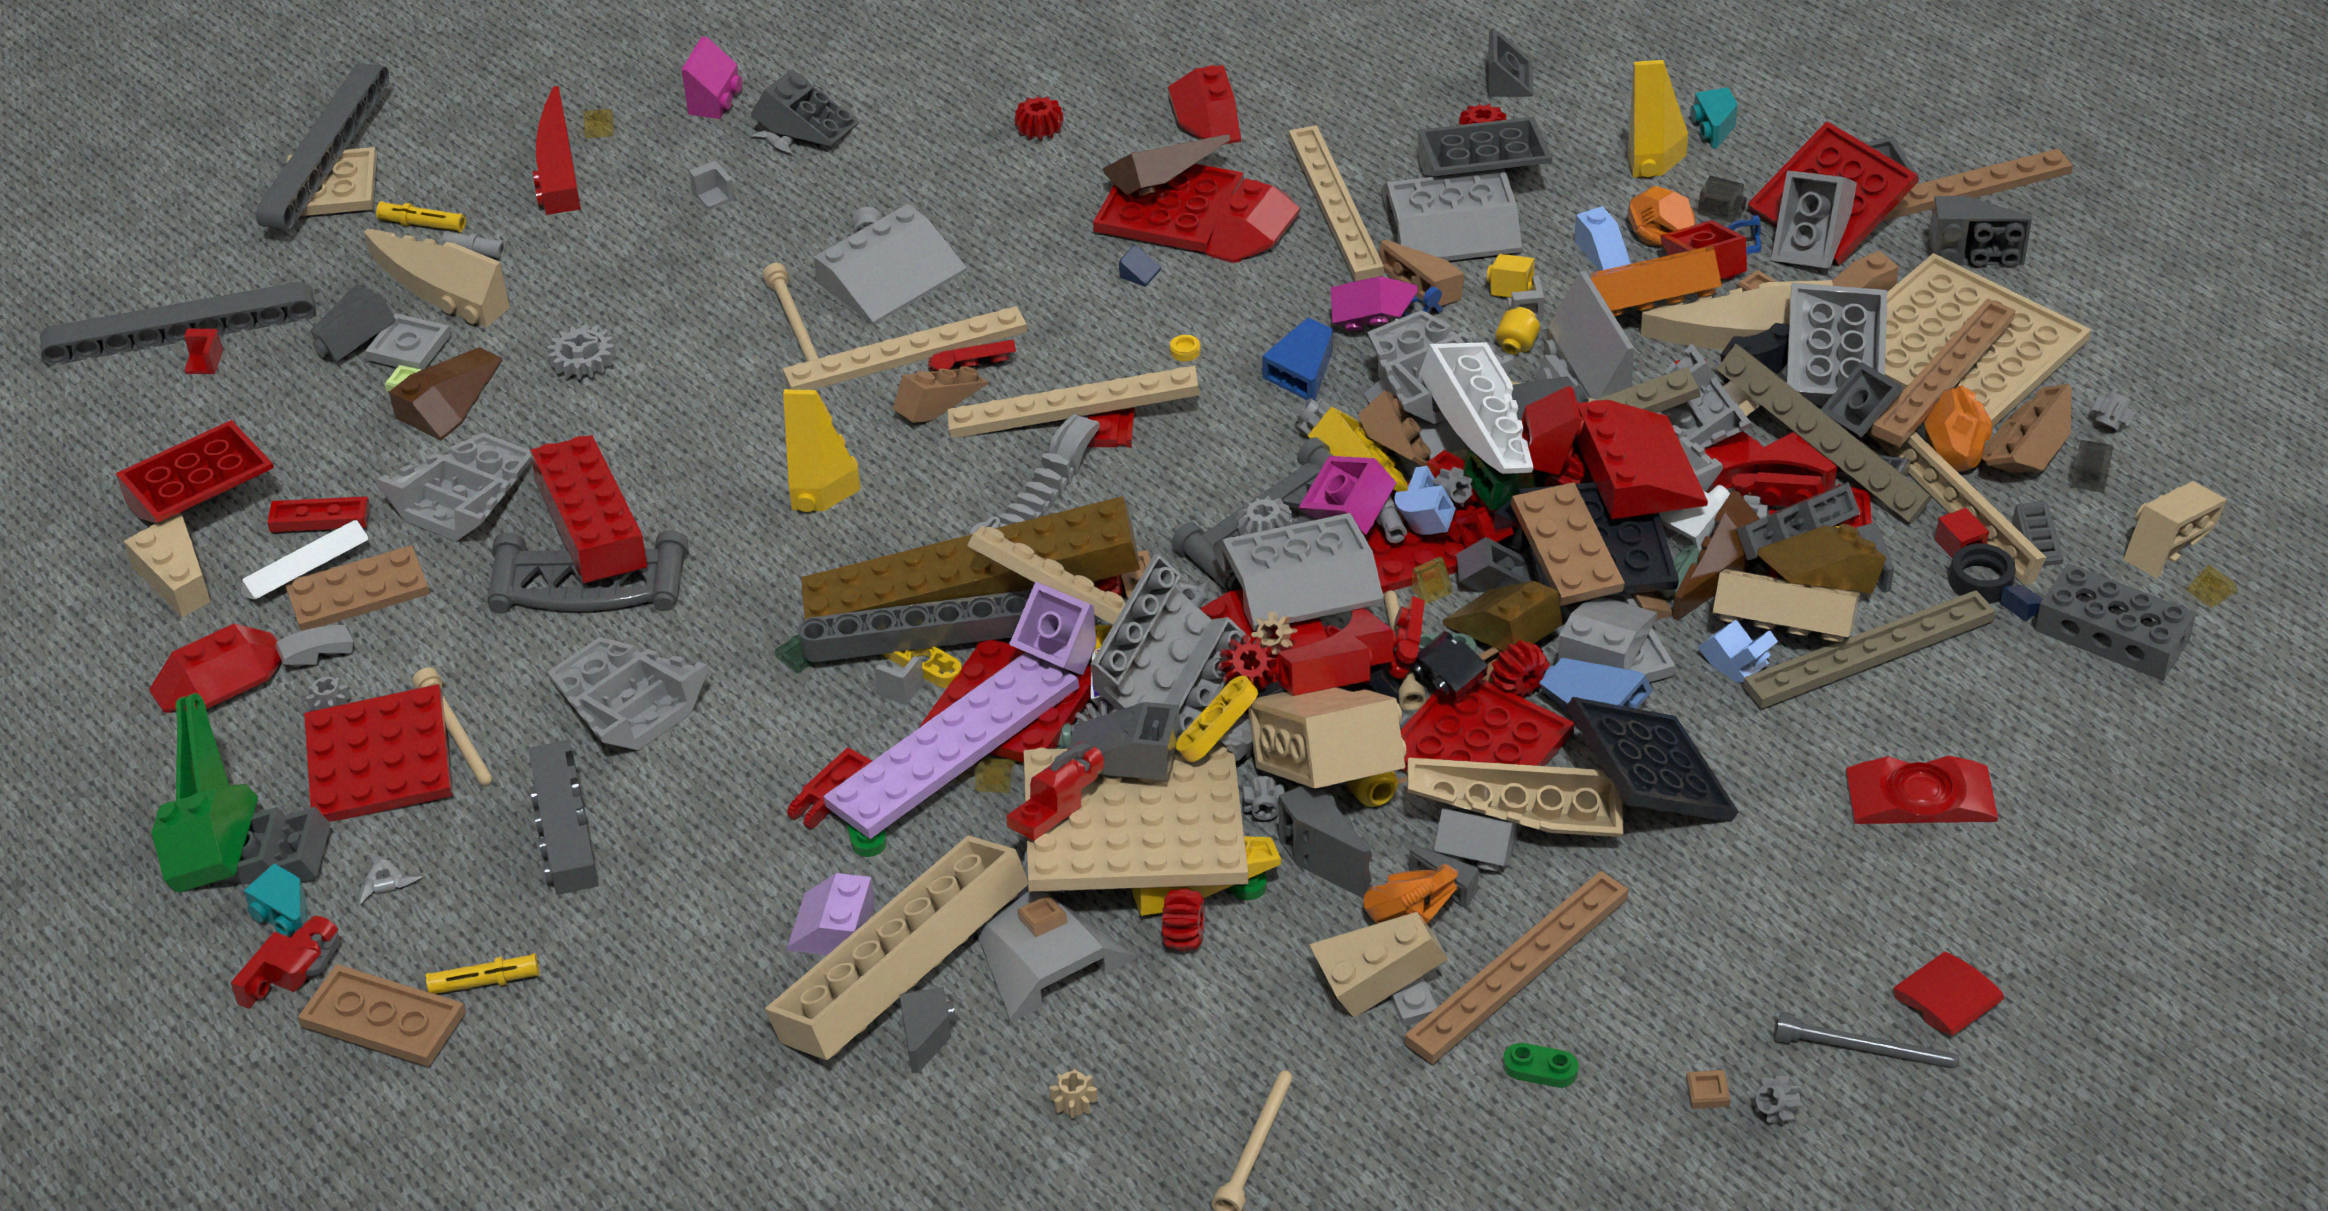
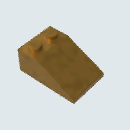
M1840 524L1839 527L1822 526L1761 547L1757 552L1759 557L1790 583L1870 594L1874 592L1887 558L1876 549L1875 543L1863 539L1858 535V529L1846 524Z
M1535 581L1490 589L1444 618L1443 625L1502 651L1507 649L1509 643L1515 645L1520 639L1534 644L1563 625L1558 590Z

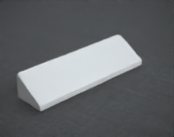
M354 520L243 578L241 594L250 599L260 598L368 540V536L358 521Z

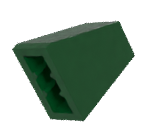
M1468 448L1462 469L1464 470L1463 476L1472 478L1473 481L1470 483L1472 488L1489 510H1496L1512 500V496L1518 495L1519 489L1544 487L1548 472L1533 469L1530 473L1502 474L1483 461L1470 448Z

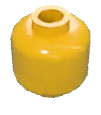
M1517 307L1506 311L1495 333L1497 343L1508 354L1516 355L1519 352H1529L1533 348L1540 331L1539 321L1536 319V315L1526 308Z
M1394 771L1346 781L1350 792L1363 805L1372 808L1387 803L1394 796L1398 786V780Z

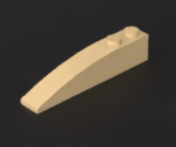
M372 229L364 231L368 252L383 270L402 286L418 297L442 309L445 313L455 314L471 324L476 323L487 328L510 308L502 267L499 261L451 242L439 245L433 239H425L421 242L416 241L414 236L409 235L398 238L395 233Z
M1832 280L1767 282L1759 284L1760 288L1742 292V288L1730 290V295L1712 298L1711 295L1699 297V300L1689 304H1684L1680 301L1644 309L1641 314L1640 334L1644 337L1689 346L1692 343L1694 347L1724 350L1733 336L1746 337L1756 335L1768 330L1775 323L1789 324L1791 283L1833 286Z
M1408 758V793L1550 833L1610 837L1623 836L1622 800L1619 796V791L1612 780L1606 776L1604 770Z

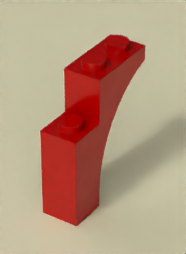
M1741 431L1705 449V454L1711 459L1716 458L1723 465L1722 471L1708 488L1707 493L1712 491L1717 485H1721L1726 489L1732 488L1731 479L1736 474H1758V472L1820 476L1824 491L1835 487L1837 466L1794 432L1763 447L1756 439Z
M1365 608L1351 610L1352 618L1349 624L1335 635L1314 644L1278 652L1279 684L1290 694L1296 696L1369 681L1370 667L1394 661L1393 649L1396 647V636L1393 629Z

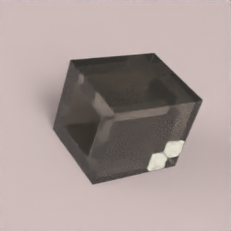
M1709 176L1700 191L1698 215L1733 223L1737 214L1742 215L1746 207L1747 197L1743 196L1744 184Z
M2080 440L2071 488L2100 493L2105 492L2113 445Z

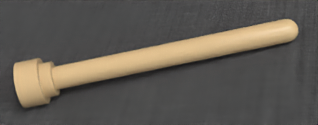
M781 263L768 265L763 270V278L766 285L776 291L806 361L819 359L787 288L789 275L785 266Z
M1387 591L1384 594V601L1389 625L1395 633L1398 626L1394 625L1400 607L1396 593L1394 591ZM1410 667L1407 676L1403 679L1401 678L1402 685L1398 690L1399 704L1405 711L1418 710L1427 701L1425 689L1415 680L1414 672Z
M423 668L412 678V684L415 689L439 684L442 690L443 681L434 668ZM443 696L446 728L479 783L483 786H488L492 782V776Z
M1284 1070L1278 1074L1230 1181L1220 1186L1213 1197L1211 1205L1214 1211H1242L1246 1203L1243 1188L1292 1082V1074L1289 1071Z

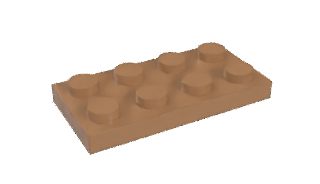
M1574 482L1512 496L1511 506L1550 587L1558 590L1560 606L1623 591L1625 582Z
M412 545L299 577L285 584L300 631L321 627L430 594Z
M336 964L302 1010L298 1020L301 1027L429 1067L466 1011L462 1002Z

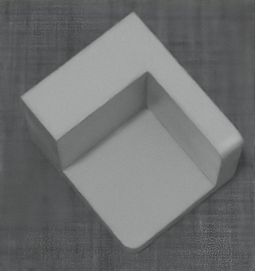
M716 161L689 170L692 193L707 209L710 210L734 200L731 177Z
M1538 275L1532 276L1531 291L1512 292V298L1507 297L1510 310L1517 307L1526 308L1536 315L1537 320H1543L1544 294Z
M916 656L910 660L905 668L896 665L889 668L878 664L874 669L877 694L903 705H907L924 685L921 658Z

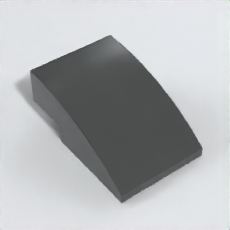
M279 807L253 814L235 876L214 883L251 884L273 864L299 877L301 881L315 878L331 824L316 807L285 815Z

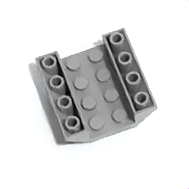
M1505 169L1386 182L1381 187L1386 210H1392L1398 228V244L1447 261L1522 252L1517 204Z
M1351 513L1226 538L1213 547V553L1222 570H1233L1243 588V611L1254 631L1258 630L1260 626L1257 624L1256 619L1263 618L1269 620L1268 614L1271 611L1277 612L1278 620L1283 616L1289 615L1291 617L1288 622L1289 624L1384 604L1373 551Z
M1154 554L1090 666L1094 689L1117 710L1142 702L1179 705L1180 737L1221 692L1225 685L1222 678L1228 672H1221L1217 668L1218 664L1224 661L1219 656L1221 650L1229 649L1228 643L1231 639H1235L1240 643L1242 636L1246 635V633L1228 617L1211 620L1175 587L1181 574L1161 555Z

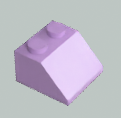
M1035 582L1009 645L1083 675L1096 645L1094 606L1039 582Z
M835 873L805 892L787 946L788 951L828 955L871 918L875 905L871 877Z

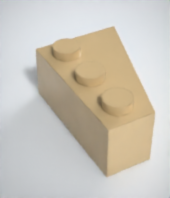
M2192 481L2182 487H2177L2165 495L2159 496L2149 503H2144L2136 514L2135 520L2138 522L2123 560L2158 578L2163 574V567L2168 560L2175 563L2181 558V555L2177 553L2186 544L2193 547L2217 525L2227 499Z
M181 512L124 540L132 568L181 617L211 602Z
M1418 912L1309 944L1337 999L1353 1017L1362 1014L1448 960L1435 934Z

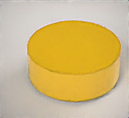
M1179 335L1170 342V355L1175 360L1183 362L1192 361L1201 353L1200 341L1192 335Z

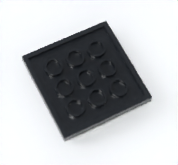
M1595 482L1575 484L1625 582L1622 592L1605 596L1677 589L1679 578L1659 513L1611 519ZM1555 486L1519 489L1518 495ZM1532 549L1541 584L1550 587V584Z
M1572 697L1566 705V709L1573 718L1574 725L1585 737L1589 744V749L1597 756L1604 768V773L1612 780L1619 791L1621 800L1627 805L1729 822L1739 813L1676 716L1578 697Z

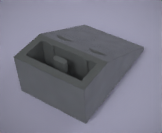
M790 70L767 87L750 114L774 133L832 146L859 123L847 110L839 107L824 92L819 91L806 81L804 76L796 73L794 70Z
M1935 196L1928 239L1930 255L1934 253L1957 265H2024L2032 216L1968 196Z
M1142 702L1077 724L1074 727L1068 749L1080 741L1098 748L1104 757V768L1099 774L1113 777L1144 778L1151 781H1168L1176 751V742L1179 738V705Z
M1303 785L1279 795V842L1294 863L1364 899L1365 892L1372 881L1369 870V859L1372 858L1371 848L1364 838L1360 839L1354 831L1350 818L1346 814L1342 815L1332 794L1329 791L1325 792L1322 787L1312 788Z

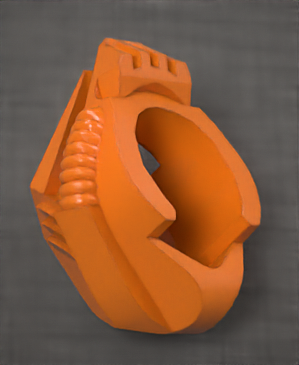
M1653 186L1632 198L1628 207V217L1634 233H1637L1638 238L1648 245L1663 247L1660 235L1696 224L1689 199L1674 191L1658 186Z
M1963 385L1943 392L1924 422L1926 428L1924 432L1929 445L1957 472L1967 471L1979 464L1985 442L1989 441L1992 435V422L1983 404L1975 401V393Z
M1445 863L1435 870H1413L1389 874L1386 884L1371 886L1365 892V910L1376 923L1418 912L1427 924L1457 889L1458 886L1455 884V878L1458 877V870ZM1430 895V901L1425 904V897Z

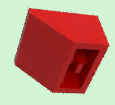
M1566 386L1525 406L1520 419L1523 425L1522 437L1527 440L1533 469L1560 475L1563 465L1570 462L1573 451L1572 442L1575 436L1581 434L1584 422L1583 417L1580 416L1577 404L1579 401H1576L1573 387Z

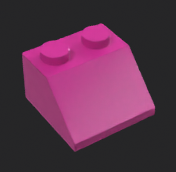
M702 36L681 69L688 114L721 119L724 112L731 108L734 95L740 93L742 77L738 74L737 64L708 37Z
M1378 276L1331 287L1332 324L1345 326L1347 331L1363 330L1364 325L1367 324L1373 326L1386 325L1388 320L1402 316L1418 291L1417 285Z
M1329 456L1298 508L1317 520L1351 513L1362 534L1367 535L1397 482L1375 458Z

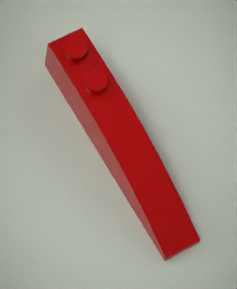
M559 86L552 88L542 111L536 137V162L538 170L532 171L538 206L544 205L546 215L581 210Z

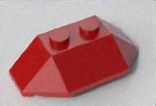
M1210 65L1194 69L1168 86V93L1179 126L1201 139L1229 134L1231 140L1225 144L1241 142L1235 97L1224 65Z
M1246 178L1219 211L1206 255L1230 263L1241 262V258L1254 256L1273 247L1300 213V207L1286 192L1272 185Z
M235 623L173 651L149 688V692L161 710L166 713L176 711V701L179 698L187 697L194 693L202 697L206 709L268 681L281 663V658L276 649V642L278 640L271 632Z

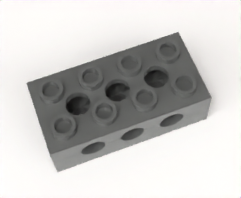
M2067 563L2040 603L2035 631L2164 681L2190 641L2196 612Z

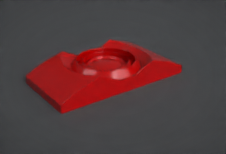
M1949 755L1926 763H1908L1887 756L1861 762L1846 768L1845 773L1854 824L1998 822L1988 766L1982 763Z

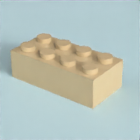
M1725 569L1719 574L1713 613L1721 614L1720 620L1727 622L1737 620L1740 623V621H1743V618L1754 620L1753 626L1774 629L1777 624L1788 626L1787 632L1808 636L1810 631L1822 632V639L1842 642L1844 637H1850L1853 633L1860 593L1795 584L1784 579Z

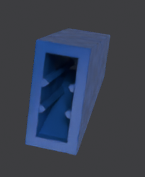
M1309 317L1306 318L1262 356L1263 379L1305 400L1312 398L1315 401L1333 352V329Z

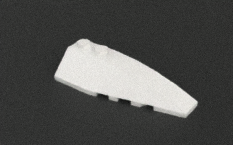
M1488 343L1430 344L1419 375L1454 431L1474 453L1500 473L1532 472L1533 463L1527 440L1522 437V421L1518 420L1516 414L1518 405L1511 395L1513 391L1512 382Z

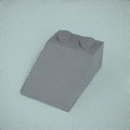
M1787 170L1771 261L1830 269L1852 213L1857 182L1845 177Z
M1602 596L1588 599L1571 613L1559 635L1558 661L1561 658L1630 670L1657 618V612Z

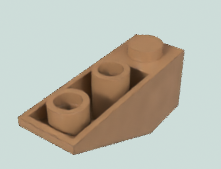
M966 366L954 370L939 369V371L935 372L918 371L915 374H906L902 376L893 409L913 423L933 421L948 411V409H951L986 386L989 382L980 377L977 370Z
M1384 390L1358 414L1369 438L1421 466H1426L1427 461L1431 459V450L1423 442L1420 435V426L1413 419L1411 413L1403 409L1397 396Z

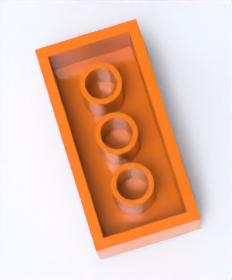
M1713 246L1591 272L1592 282L1614 316L1624 314V308L1636 306L1637 311L1655 307L1654 301L1666 299L1667 304L1686 300V294L1697 292L1698 297L1708 296L1717 293V287H1722Z

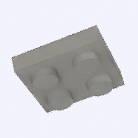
M395 313L394 317L396 320L385 327L366 349L367 360L394 367L402 365L421 370L425 369L451 336L449 325Z

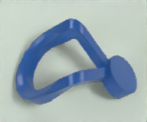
M1759 215L1751 216V220L1735 221L1727 227L1735 230L1738 227L1751 226L1756 245L1746 247V252L1751 254L1761 251V222Z
M1431 287L1425 293L1423 302L1414 296L1410 303L1421 302L1425 304L1423 311L1429 313L1432 308L1440 313L1443 311V308L1438 302L1441 299L1442 291L1436 287ZM1405 309V311L1402 314V317H1406L1411 314H1409Z

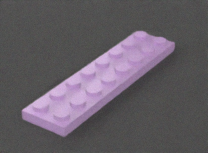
M1025 652L824 795L825 806L871 839L1033 722L1038 716L1079 688L1078 678L1058 665Z

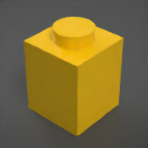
M1499 254L1493 265H1489L1487 270V283H1491V295L1512 298V292L1531 291L1532 276H1535V258Z

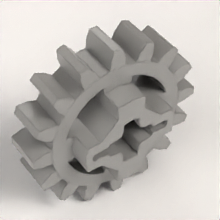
M586 325L579 329L572 326L569 333L560 331V338H552V345L547 347L550 366L555 368V373L557 374L564 372L565 378H569L572 374H575L577 379H581L583 374H587L591 378L594 375V371L605 372L604 365L612 366V358H616L613 337H609L607 330L599 332L598 326L593 327L591 330H588Z

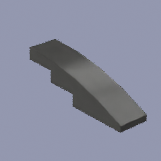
M1845 483L1737 528L1736 531L1747 560L1759 557L1757 552L1761 547L1822 526H1834L1860 514L1849 483Z

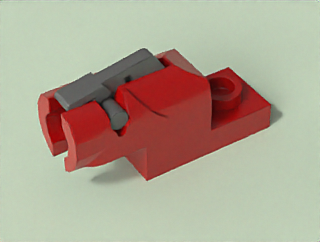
M1080 741L1067 751L1056 756L1051 765L1031 778L1030 799L1006 815L1007 827L1035 841L1081 808V790L1093 782L1104 768V757L1101 751L1086 742Z
M313 916L291 938L273 932L231 981L237 1004L250 1009L258 999L265 997L270 984L295 992L310 975L320 974L341 941V937H339L337 932V926L327 918Z

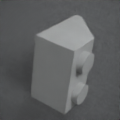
M1443 808L1434 851L1441 852L1444 856L1460 862H1464V858L1478 860L1477 867L1498 871L1499 865H1509L1522 825L1462 808Z

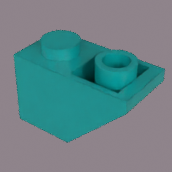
M1729 87L1696 92L1694 105L1690 107L1692 121L1699 124L1702 139H1707L1712 149L1718 148L1736 126L1738 103Z
M273 864L243 890L248 903L247 911L251 917L257 922L262 923L266 921L273 925L279 934L287 937L292 936L307 922V904L301 880L280 866Z

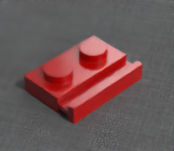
M1136 407L1088 415V419L1100 423V428L1087 447L1117 448L1118 446H1127V448H1132Z

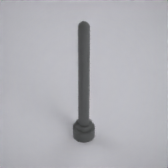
M1780 1011L1775 1038L1777 1042L1790 1044L1791 1040L1798 1042L1799 1038L1948 1068H1955L1959 1064V1057L1955 1053L1803 1024L1802 1019L1795 1018V1014Z

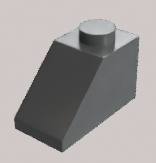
M1487 537L1457 553L1459 582L1478 592H1487L1490 589L1533 581L1531 560Z
M944 987L899 994L912 1073L920 1072L951 1038L950 1024L957 1023L954 1002H946Z

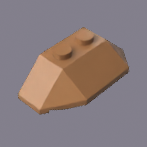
M2070 384L2042 387L2035 393L2036 397L2024 403L1999 428L1984 448L1981 462L2015 474L2025 472L2035 474L2046 469L2050 460L2062 448V444L2071 434L2072 388Z

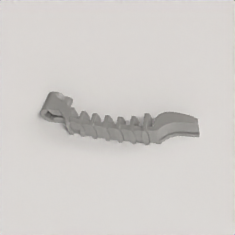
M1076 414L1070 416L1054 434L1049 453H1043L1041 456L1043 468L1035 469V482H1027L1025 485L1026 493H1019L1017 495V503H1010L1008 513H1002L999 518L993 516L987 522L976 524L971 529L970 534H974L981 526L985 528H998L1045 516L1048 509L1055 504L1057 497L1063 494L1065 486L1072 482V476L1079 470L1083 453L1090 440L1100 428V423Z

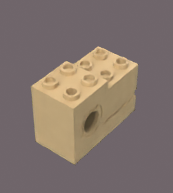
M1335 687L1296 696L1287 691L1258 697L1248 708L1257 769L1312 788H1320L1405 768L1406 745L1400 731L1402 712L1394 697L1369 690L1350 692Z

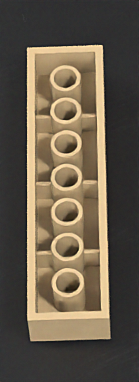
M969 835L966 836L765 1008L780 1043L824 1060H828L838 1054L844 1045L857 1034L863 1032L868 1024L883 1011L888 1010L900 997L899 994H903L908 989L917 985L924 975L932 968L941 964L947 955L966 942L971 934L984 923L990 921L995 913L1008 902L1014 900L1018 893L1028 885V878L1016 849Z

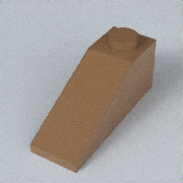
M1388 240L1381 241L1379 257L1384 265V273L1394 280L1417 285L1418 291L1415 296L1422 302L1425 293L1431 287H1436L1442 291L1441 299L1438 302L1440 306L1461 300L1464 273L1450 262Z
M1879 250L1854 261L1833 279L1832 283L1833 286L1887 290L1888 292L1897 284L1899 266Z

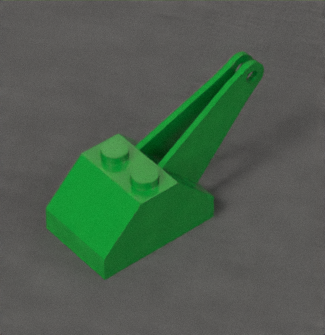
M197 693L181 697L176 701V801L160 805L151 831L163 879L175 892L187 891L235 876L258 800V796L247 784L229 786L204 700Z

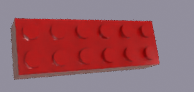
M593 435L577 436L568 441L555 444L547 443L541 447L530 449L535 482L582 582L586 583L646 568L647 562L643 534Z

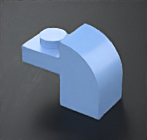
M1428 466L1416 467L1411 482L1408 485V490L1396 492L1395 503L1409 527L1415 533L1422 535L1448 532L1456 509L1443 486H1433L1432 480H1435Z
M1734 620L1699 645L1698 649L1712 667L1735 682L1740 683L1744 682V677L1759 672L1769 664L1766 660L1771 656L1768 649L1778 641L1771 631L1752 641L1739 622Z

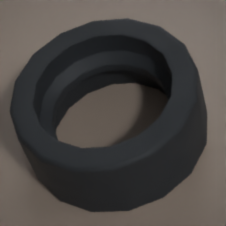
M1977 543L1964 546L1955 552L1951 560L1949 573L1950 587L1958 596L1977 590L1989 604L2001 601L2002 589L2014 584L2016 573L2015 561L2009 553L1997 546ZM1973 566H1984L1995 570L2001 577L1991 581L1978 580L1967 575L1963 570Z

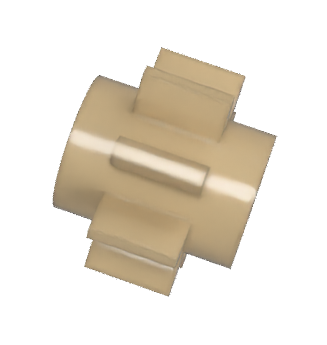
M1271 611L1268 614L1269 620L1257 618L1256 622L1260 626L1257 632L1252 633V636L1261 637L1262 643L1259 647L1264 649L1267 646H1272V654H1278L1281 651L1280 645L1287 648L1292 647L1293 644L1289 639L1291 634L1297 632V629L1290 628L1288 622L1291 617L1289 615L1283 616L1278 620L1277 612ZM1277 626L1278 629L1276 630V634L1279 636V638L1271 639L1273 632L1270 629V627Z
M1077 1070L1066 1072L1063 1075L1058 1074V1086H1050V1099L1055 1103V1112L1063 1111L1073 1119L1075 1115L1089 1114L1090 1102L1098 1101L1097 1088L1093 1087L1092 1076L1088 1075L1085 1077Z

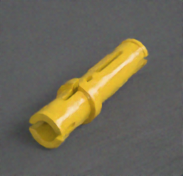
M380 201L376 208L378 220L399 222L402 226L406 227L412 224L462 233L466 226V216L462 213L457 214L414 207L411 203L398 205L385 203L384 201Z
M536 953L505 960L501 956L496 957L494 962L426 973L427 989L429 993L440 994L498 983L499 986H504L508 984L507 981L532 976L537 977L540 976L538 958Z

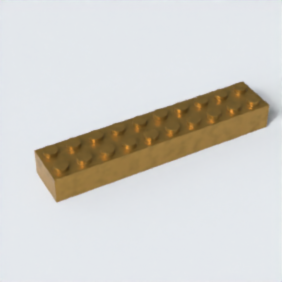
M1124 496L995 528L1002 532L1007 540L1015 544H1025L1034 551L1035 555L1044 560H1054L1060 563L1068 573L1074 576H1084L1091 581L1140 570L1133 525ZM970 534L801 577L804 620L818 616L1031 590L1035 582L968 547L967 545L973 535Z

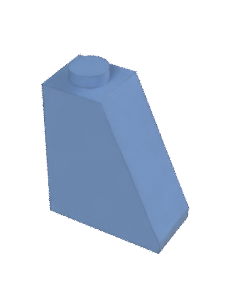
M1561 658L1556 665L1551 666L1540 681V685L1547 697L1566 711H1568L1566 705L1572 697L1637 709L1653 691L1646 676L1639 671Z

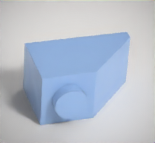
M1603 206L1576 215L1574 242L1599 270L1631 264L1618 223Z

